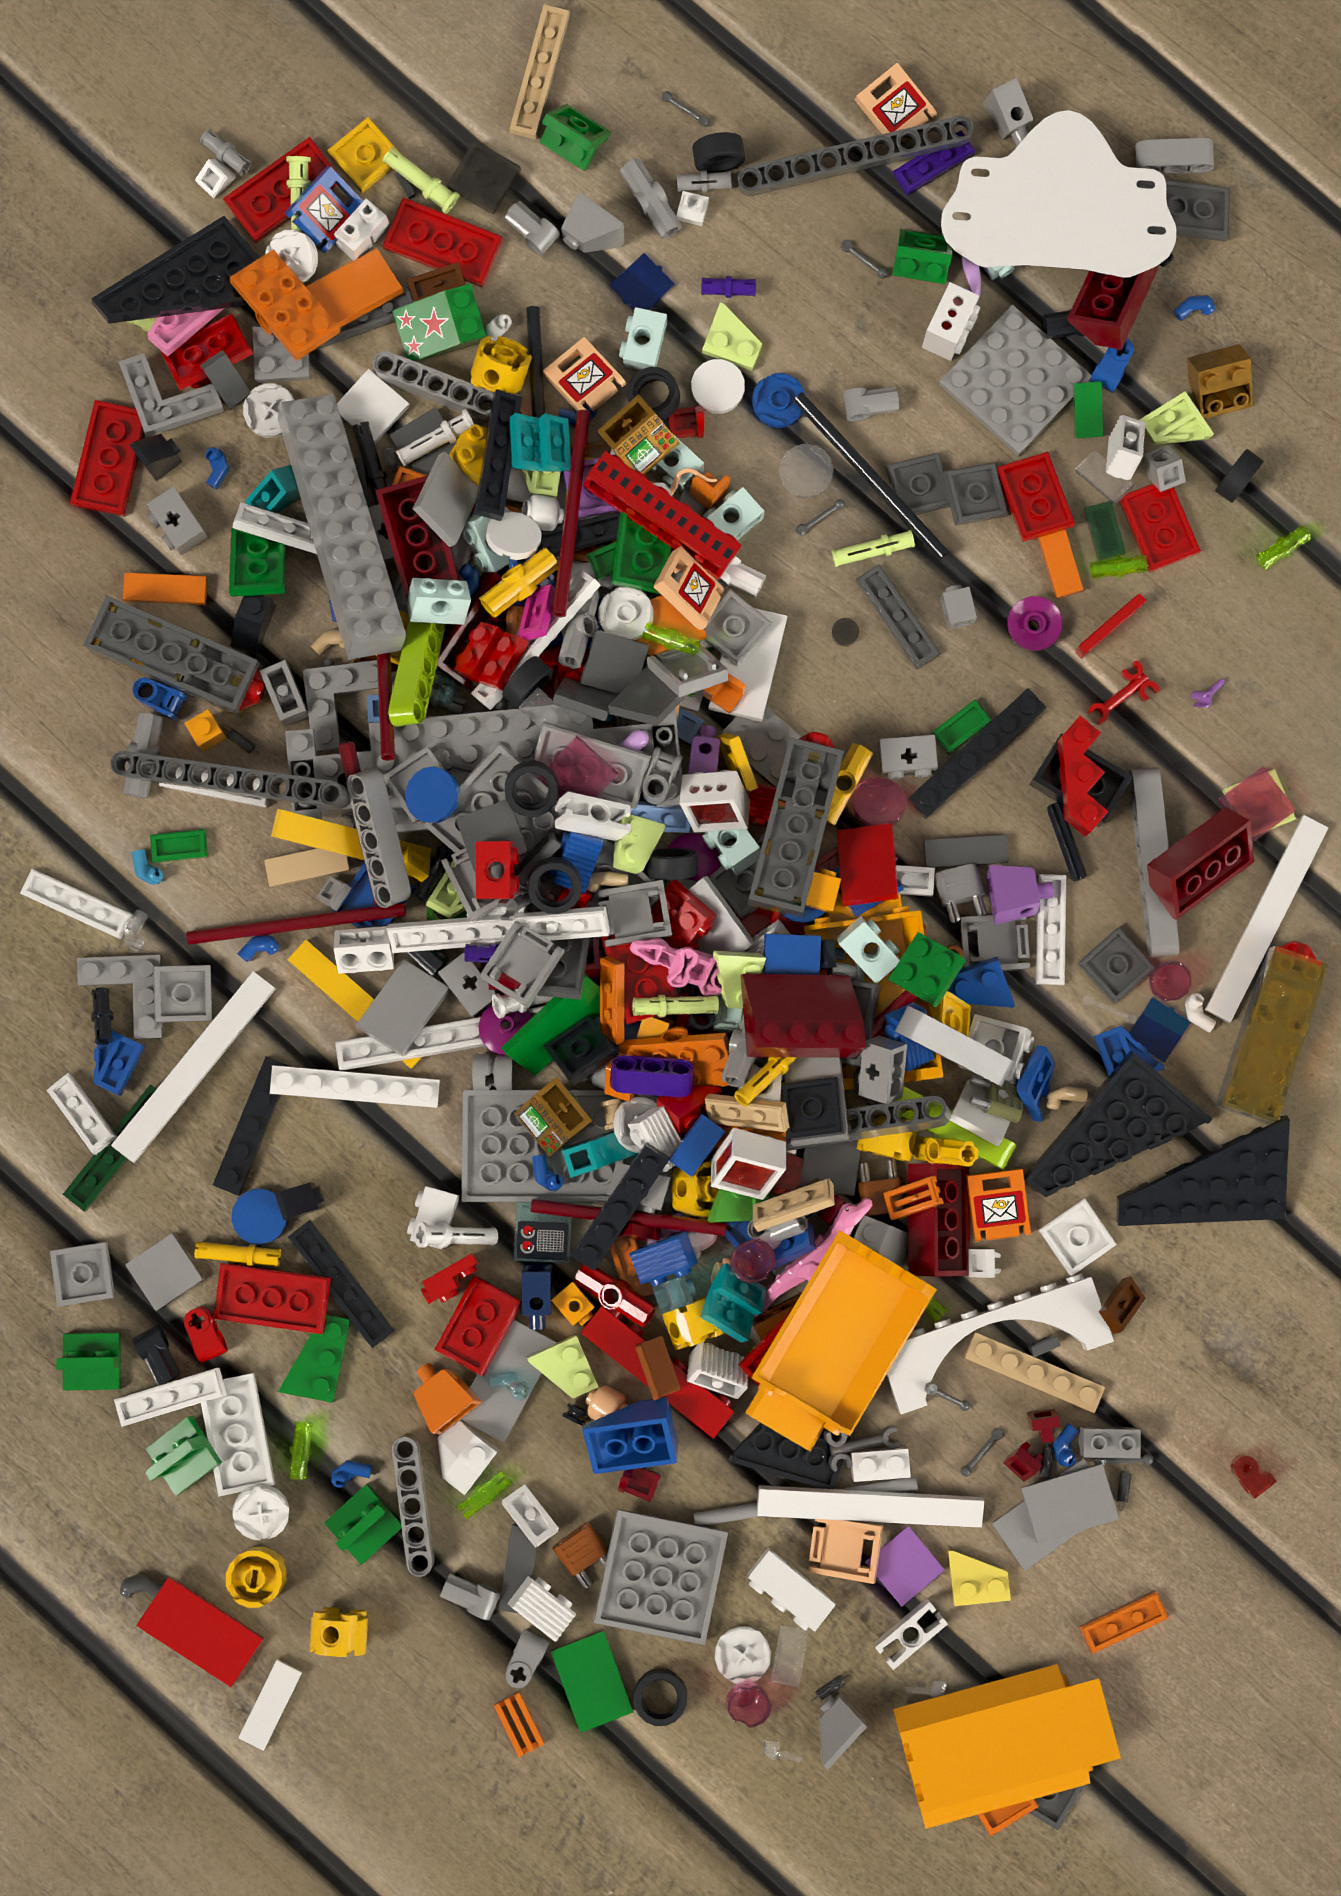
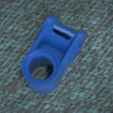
M1128 338L1126 339L1122 348L1124 352L1121 357L1116 355L1118 349L1108 348L1089 381H1101L1102 388L1114 393L1133 355L1134 346Z
M146 677L136 680L132 688L133 695L142 705L174 721H177L179 718L177 713L183 701H187L189 697L177 689L165 686ZM152 686L153 694L148 698H142L140 696L142 688Z

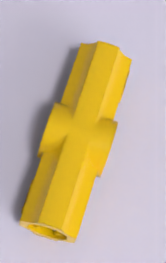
M547 548L541 549L525 563L518 564L508 570L502 576V581L479 598L481 604L492 617H497L516 601H521L535 592L538 588L537 585L558 569V561Z
M852 743L841 763L837 780L840 778L847 779L851 784V788L847 791H842L835 786L826 824L835 826L874 754L860 744Z
M917 1136L912 1156L914 1160L928 1161L929 1163L972 1166L973 1162L978 1159V1149L971 1141H962L955 1138Z

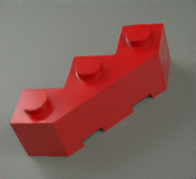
M1079 715L1057 741L1060 758L1064 819L1086 837L1109 811L1087 794L1105 773L1084 755L1101 732Z

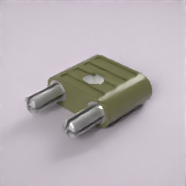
M972 1075L970 1084L985 1088L986 1090L985 1099L972 1095L969 1103L985 1109L987 1114L1018 1123L1022 1116L1023 1102L1017 1092V1085L1004 1081L1001 1087L985 1078Z

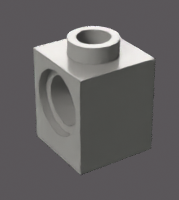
M1169 445L1144 454L1147 477L1160 492L1186 482L1182 459Z
M955 585L946 588V592L942 593L940 601L947 630L974 624L977 616L970 587L962 588L961 585Z

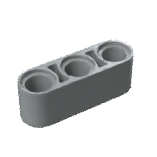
M1209 138L1143 140L1135 144L1136 168L1154 169L1161 174L1205 173L1214 169L1213 140Z

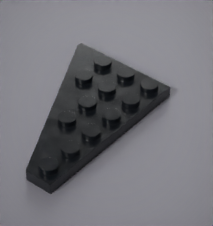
M222 216L91 298L92 305L108 324L245 306L248 303L232 286L230 277L260 257L229 220Z
M1130 1051L1024 1175V1180L1044 1197H1048L1057 1193L1063 1187H1070L1076 1184L1075 1182L1089 1175L1094 1176L1114 1167L1118 1162H1125L1131 1159L1133 1155L1147 1149L1156 1148L1171 1141L1175 1136L1189 1133V1130L1204 1123L1208 1124L1212 1118L1138 1055Z
M1282 1115L1280 1120L1263 1128L1259 1126L1247 1135H1241L1222 1144V1148L1206 1156L1202 1154L1192 1162L1181 1164L1165 1172V1176L1149 1184L1145 1182L1135 1190H1128L1118 1195L1116 1212L1118 1226L1285 1219L1290 1131L1288 1115Z
M761 1422L729 1457V1461L821 1489L835 1488L844 1459L837 1461V1471H833L830 1468L829 1458L831 1452L830 1444L824 1439V1431L827 1430L825 1428L811 1451ZM830 1432L832 1440H836L839 1435L837 1436ZM847 1435L846 1441H850L851 1435Z

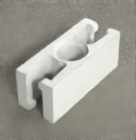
M567 792L555 803V811L561 812L562 809L566 810L562 816L555 820V828L612 841H618L631 832V824L626 823L623 825L617 823L624 817L630 816V805L573 792Z
M928 1598L873 1643L876 1650L881 1654L885 1646L895 1639H899L903 1647L892 1658L889 1656L886 1659V1662L893 1670L948 1625L938 1612L935 1614L938 1620L925 1629L921 1628L917 1621L929 1609L932 1613L936 1611ZM914 1627L918 1630L917 1637L914 1640L908 1641L903 1638V1632L906 1628Z

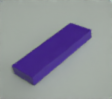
M962 130L955 133L959 137L965 136ZM968 142L960 147L918 156L895 169L893 176L906 196L973 157L976 151Z

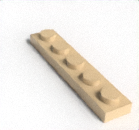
M543 5L509 129L511 134L536 140L569 21V10Z
M976 1332L973 1333L964 1355L965 1359L1095 1413L1105 1387Z

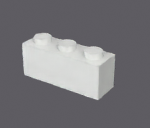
M769 1547L747 1573L748 1578L751 1580L749 1585L761 1595L764 1591L773 1598L771 1603L783 1613L787 1609L795 1615L793 1621L805 1631L811 1628L815 1632L836 1605L831 1597Z

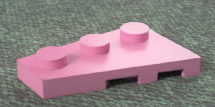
M223 309L157 317L148 332V339L164 354L169 356Z

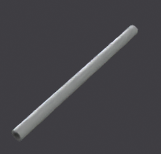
M916 1477L838 1490L906 1493L918 1491ZM757 1503L693 1513L695 1525L699 1526L760 1517L757 1516Z

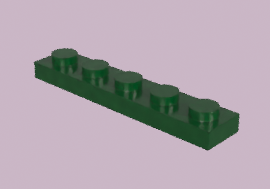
M150 1084L116 1126L113 1132L117 1137L157 1090L156 1087ZM114 1141L97 1155L94 1154L62 1194L84 1212L90 1208L128 1160V1158L111 1146Z

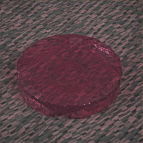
M875 777L866 779L857 786L853 792L851 807L854 816L864 822L863 825L865 826L892 823V826H895L905 814L907 800L904 791L897 783L890 779Z

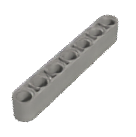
M1158 767L1133 769L1129 771V774L1133 776L1129 786L1147 950L1150 958L1174 956L1179 954L1177 920L1171 917L1150 887L1147 864L1169 849L1160 770Z

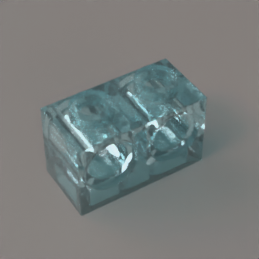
M685 1276L675 1277L652 1286L661 1314L694 1303L692 1297L697 1295L692 1279L686 1280Z

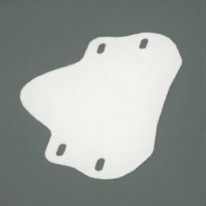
M1070 110L1056 112L1044 118L1028 133L1009 156L1003 158L972 157L967 159L961 167L956 191L946 204L941 219V228L945 241L957 253L982 267L1031 265L1084 269L1123 278L1132 277L1156 267L1167 259L1176 242V225L1167 207L1166 181L1164 176L1154 169L1131 168L1122 165L1096 126L1082 114ZM975 168L987 169L990 174L987 177L973 176L971 171ZM1139 180L1153 181L1155 187L1153 189L1138 188L1136 183ZM954 212L969 213L971 218L967 221L955 220L952 218ZM1150 226L1164 227L1166 233L1163 235L1149 234L1147 229Z

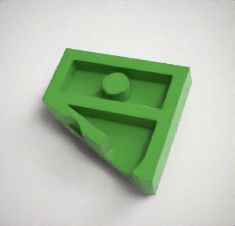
M719 1189L707 1221L710 1223L751 1221L753 1219V1205L774 1198L775 1195L769 1192L761 1200Z

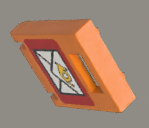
M1022 1168L966 1175L975 1242L981 1241L980 1231L983 1230L985 1232V1240L1020 1236L1019 1226L1021 1225L1023 1226L1024 1235H1031ZM1007 1177L1010 1187L983 1190L982 1180Z

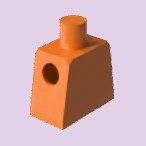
M427 1363L416 1372L424 1384L414 1391V1397L432 1434L442 1435L482 1403L481 1399L452 1370L442 1369L437 1373L432 1364Z

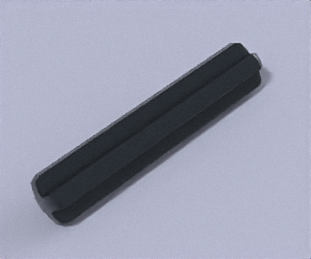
M1060 802L1050 804L1047 807V812L1071 879L1074 882L1085 879L1087 873L1069 823L1064 819L1063 806Z

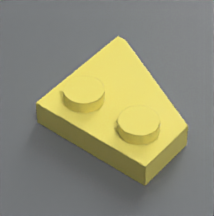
M947 1550L954 1606L1011 1600L1007 1570L984 1563L981 1560L971 1558L955 1550Z

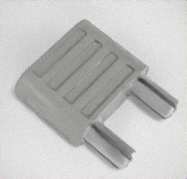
M967 864L934 874L942 906L947 907L951 922L954 923L955 919L956 922L960 920L956 905L974 901L979 916H982V913L983 915L987 913L983 901L985 892L976 864Z

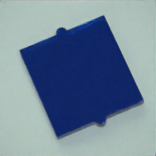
M645 253L610 284V287L623 299V303L628 304L633 310H635V307L649 310L675 286V283L662 271V266H657Z
M1152 997L1129 1031V1034H1131V1037L1136 1042L1144 1046L1148 1053L1165 1063L1191 1022L1174 1012L1173 1007L1168 1008Z

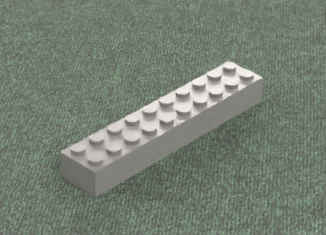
M333 394L281 402L278 422L347 658L350 660L401 651L406 633L335 396Z

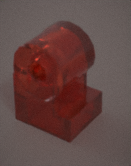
M1238 1455L1231 1462L1232 1474L1253 1499H1256L1277 1482L1270 1472L1265 1471L1261 1474L1257 1461L1252 1457Z

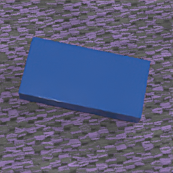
M701 1114L674 1150L669 1161L692 1177L725 1131Z

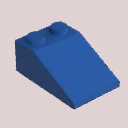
M667 1397L657 1400L638 1401L582 1426L594 1474L677 1463L678 1440Z

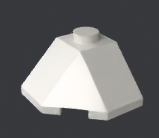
M459 1420L437 1438L442 1478L465 1495L499 1449L462 1420Z

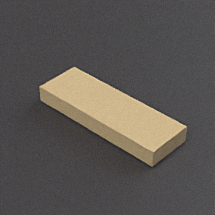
M313 849L264 860L268 883L271 888L351 871L348 856L321 849Z
M708 1094L705 1098L708 1119L715 1124L786 1132L789 1128L786 1102L753 1099L747 1107H744L738 1103L734 1096Z
M828 1178L754 1204V1228L759 1232L835 1205L832 1181Z

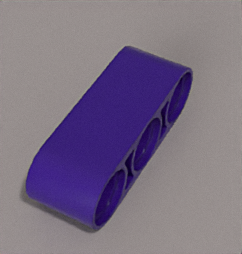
M621 1055L615 1057L612 1061L611 1087L620 1093L685 1097L691 1094L693 1090L694 1067L691 1062L683 1059Z

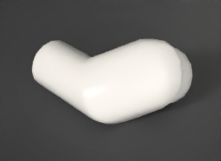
M507 314L496 316L485 328L486 337L492 336L491 340L497 341L498 336H502L511 326L512 320Z
M1193 993L1185 1001L1187 1018L1193 1024L1210 1033L1216 1021L1204 1014L1203 996L1199 993Z

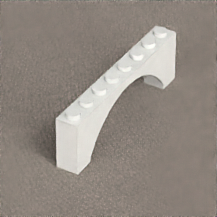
M1082 1273L1066 1278L1068 1282L1066 1284L1057 1286L1056 1282L1041 1286L1040 1293L1031 1295L1027 1291L1013 1296L1015 1301L1005 1305L1003 1300L987 1305V1311L978 1313L977 1309L962 1313L961 1320L951 1323L950 1318L934 1323L935 1328L925 1332L924 1327L913 1330L886 1374L898 1412L904 1414L927 1406L925 1385L931 1382L944 1357L965 1336L991 1323L1013 1319L1043 1322L1068 1333L1081 1342L1083 1349L1087 1351L1114 1342L1108 1325L1099 1313L1102 1306L1092 1277H1083Z

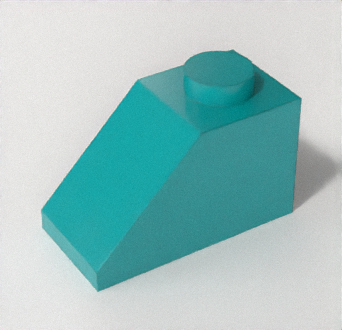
M288 465L271 470L245 500L246 504L278 513L294 503L300 497L292 466Z

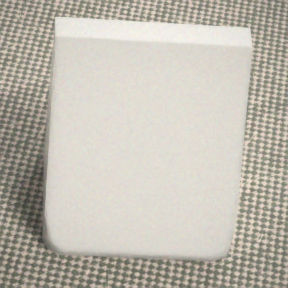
M208 159L195 181L210 196L216 198L233 182L236 175L218 159Z

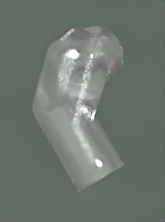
M136 910L124 928L125 947L129 951L133 950L135 953L141 952L145 945L144 940L138 938V933L148 919V916L140 910Z

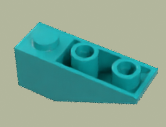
M614 1131L561 1148L570 1178L638 1154L624 1148L619 1143Z

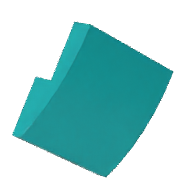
M514 413L510 417L512 468L546 472L569 471L571 469L569 422L567 418L545 413L540 418Z
M725 1263L721 1266L709 1289L700 1318L713 1324L741 1343L748 1341L754 1316L762 1313L767 1288L728 1263Z

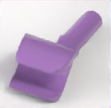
M1220 678L1206 691H1193L1191 699H1197L1194 707L1208 708L1211 705L1212 696L1225 684V681Z

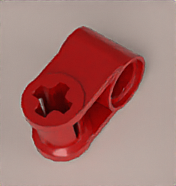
M202 1306L190 1310L184 1318L185 1328L200 1363L228 1352L226 1341L215 1319H213L212 1312ZM196 1314L198 1317L203 1316L205 1319L201 1325L193 1323Z

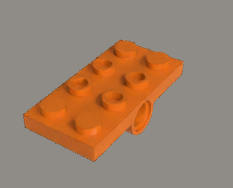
M274 249L230 277V283L254 310L263 330L268 335L274 334L296 361L340 333L339 325Z
M674 1027L663 1032L659 1038L624 1040V1043L618 1045L620 1053L629 1056L683 1059L691 1062L694 1067L693 1085L730 1086L722 1081L721 1077L729 1056V1041L726 1033L688 1035L686 1028Z

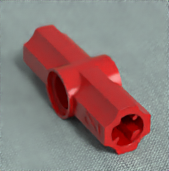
M583 1264L575 1276L574 1283L597 1297L605 1308L617 1310L641 1327H645L656 1312L657 1305L633 1291L627 1281L615 1279L598 1267L593 1271ZM612 1288L618 1292V1300L613 1297Z

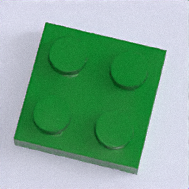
M917 932L888 980L937 1008L966 962V959Z

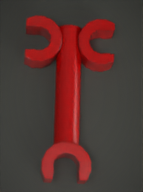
M1135 660L1132 663L1136 669L1135 675L1129 674L1126 669L1121 672L1124 680L1130 681V683L1104 703H1095L1088 709L1087 712L1089 714L1094 710L1101 711L1102 718L1096 722L1097 725L1103 724L1107 720L1109 712L1137 690L1138 697L1143 702L1149 699L1144 692L1145 688H1151L1155 694L1160 690L1158 684L1154 681H1149L1148 677L1143 673V667L1139 661Z

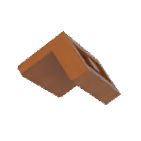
M661 1335L636 1344L635 1348L653 1400L681 1390L663 1336Z

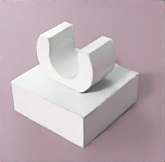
M683 191L676 215L677 219L682 222L702 226L709 197Z
M968 1249L969 1277L995 1278V1274L1001 1272V1269L995 1268V1258H1001V1254L995 1252V1249Z

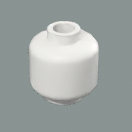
M534 494L529 500H525L522 506L521 513L532 518L538 524L541 531H552L557 525H561L563 521L564 510L560 508L558 500L554 497Z

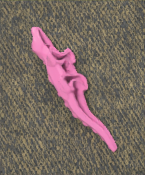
M661 938L632 941L630 946L632 953L640 956L650 964L663 965L668 968L669 975L667 976V981L671 986L683 987L690 983L699 986L703 996H713L721 993L722 986L717 976V973H719L718 964L713 955L694 950L690 947L672 948Z
M863 1198L857 1204L846 1203L842 1205L829 1230L822 1236L820 1234L814 1236L816 1249L796 1258L785 1267L781 1275L776 1276L773 1284L768 1285L762 1312L766 1311L778 1296L805 1280L809 1281L839 1230L850 1235L854 1226L872 1207V1201L869 1198Z

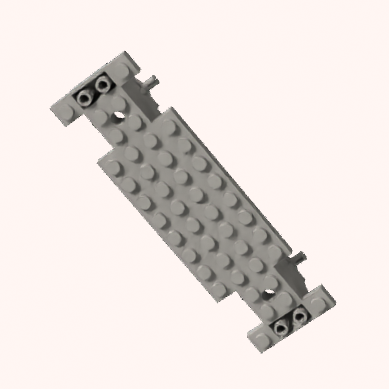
M558 705L428 717L420 724L394 726L395 759L391 761L381 759L380 722L369 723L371 751L357 752L361 771L376 768L382 775H385L428 745L441 765L444 759L449 758L453 763L476 768L500 742L523 762L533 760L544 722L616 744L623 742L635 730L641 729L647 732L649 741L640 751L653 755L655 748L658 747L661 752L675 757L680 755L675 709L658 726L652 724L627 726L626 718L621 717L622 726H620V717L614 716L616 727L593 729L592 717ZM314 729L285 731L289 775L330 780L337 783L341 782L345 774L340 754L317 756ZM681 764L675 779L672 781L667 797L664 801L657 804V808L681 806ZM453 768L447 770L456 778L458 785L470 774L469 772ZM385 782L397 833L428 830L424 826V821L412 822ZM652 783L648 786L655 787L656 795L663 791V787L658 783ZM312 785L307 786L305 789L306 798L312 794ZM558 786V794L561 797L567 792H573L581 795L594 797L565 787ZM338 788L334 789L331 794L332 802L336 801L339 796ZM291 802L293 813L322 820V817L327 819L342 817L349 819L350 827L355 829L356 822L351 802L343 809Z

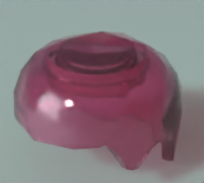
M1177 960L1161 961L1153 967L1149 975V986L1152 993L1163 1001L1181 999L1189 992L1192 985L1189 969Z
M752 1239L740 1243L730 1258L732 1272L739 1280L748 1284L765 1280L769 1272L776 1266L775 1251L769 1243L761 1239Z
M744 1681L732 1687L726 1697L725 1707L734 1722L737 1723L739 1721L746 1724L749 1728H754L767 1720L771 1714L772 1704L762 1686L754 1682Z

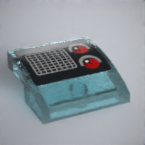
M516 1202L514 1261L570 1263L572 1217L531 1213V1202Z

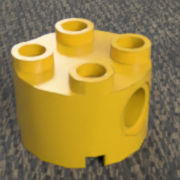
M492 336L481 339L471 369V383L478 388H485L492 392H495L496 389L512 394L521 391L531 362V354L527 356V349L522 344L506 337L498 336L497 341L491 340Z
M474 424L462 432L449 456L458 464L465 475L479 486L488 428Z
M879 1115L876 1117L874 1125H883L886 1122L887 1116ZM918 1131L858 1140L856 1149L864 1152L870 1151L875 1155L911 1162Z
M703 1161L692 1177L676 1167L672 1173L673 1180L671 1186L673 1208L690 1217H709L719 1188L711 1187V1161Z
M707 1296L662 1313L675 1350L697 1345L709 1337L713 1338L725 1333L713 1324L700 1318Z
M264 1546L251 1547L241 1552L229 1564L226 1572L228 1592H230L238 1604L247 1608H260L270 1603L283 1590L287 1580V1571L283 1557L274 1550Z
M323 1607L322 1611H314L311 1616L309 1652L324 1656L347 1657V1654L354 1650V1656L364 1655L367 1647V1611L351 1609L349 1613H339L340 1608Z

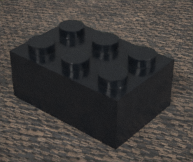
M1061 733L1029 785L1064 806L1057 741L1063 735ZM1087 749L1084 755L1105 772L1087 793L1109 811L1097 824V827H1100L1105 823L1133 776Z

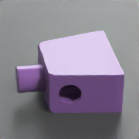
M708 725L700 726L699 736H693L688 774L695 772H717L720 739L715 738V727Z
M989 865L986 881L994 925L1033 916L1038 912L1040 899L1053 898L1052 882L1037 883L1033 868Z

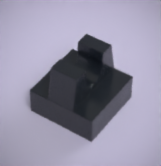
M821 940L820 970L836 968V960H846L845 950L843 948H835V940Z

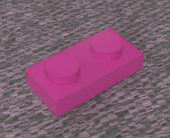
M551 584L538 587L526 599L518 635L526 641L547 635L555 596V588Z

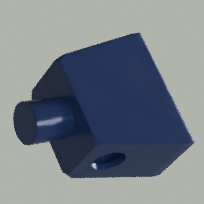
M524 1262L521 1272L522 1315L529 1316V1329H546V1316L551 1315L552 1262ZM533 1297H539L542 1301L536 1302L533 1300Z

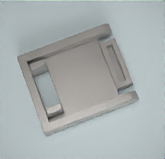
M697 641L691 643V649L684 645L657 654V658L654 656L647 657L649 669L678 697L728 681V669Z
M466 848L451 855L456 867L451 868L450 862L447 859L441 861L471 921L502 907L498 906V902L501 899H497L482 908L477 901L479 899H476V872L473 870ZM501 863L492 866V875L497 879L502 877L504 866ZM520 891L514 893V899L522 896Z
M663 880L596 892L597 898L609 896V901L598 902L599 907L606 906L610 926L609 936L615 935L616 938L605 941V947L630 944L635 940L672 937ZM660 896L664 922L653 923L649 898Z
M992 915L960 917L961 949L964 953V959H966L963 968L997 956L1003 971L1030 969V963H1018V959L1030 958L1027 924L1015 925V921L1026 920V917L994 925ZM977 931L978 957L969 958L967 932Z
M515 921L479 977L529 1008L562 957L564 949L558 946L550 955L555 947L553 942L525 926L519 936L518 933L522 928V923ZM502 973L521 983L516 993L497 982Z

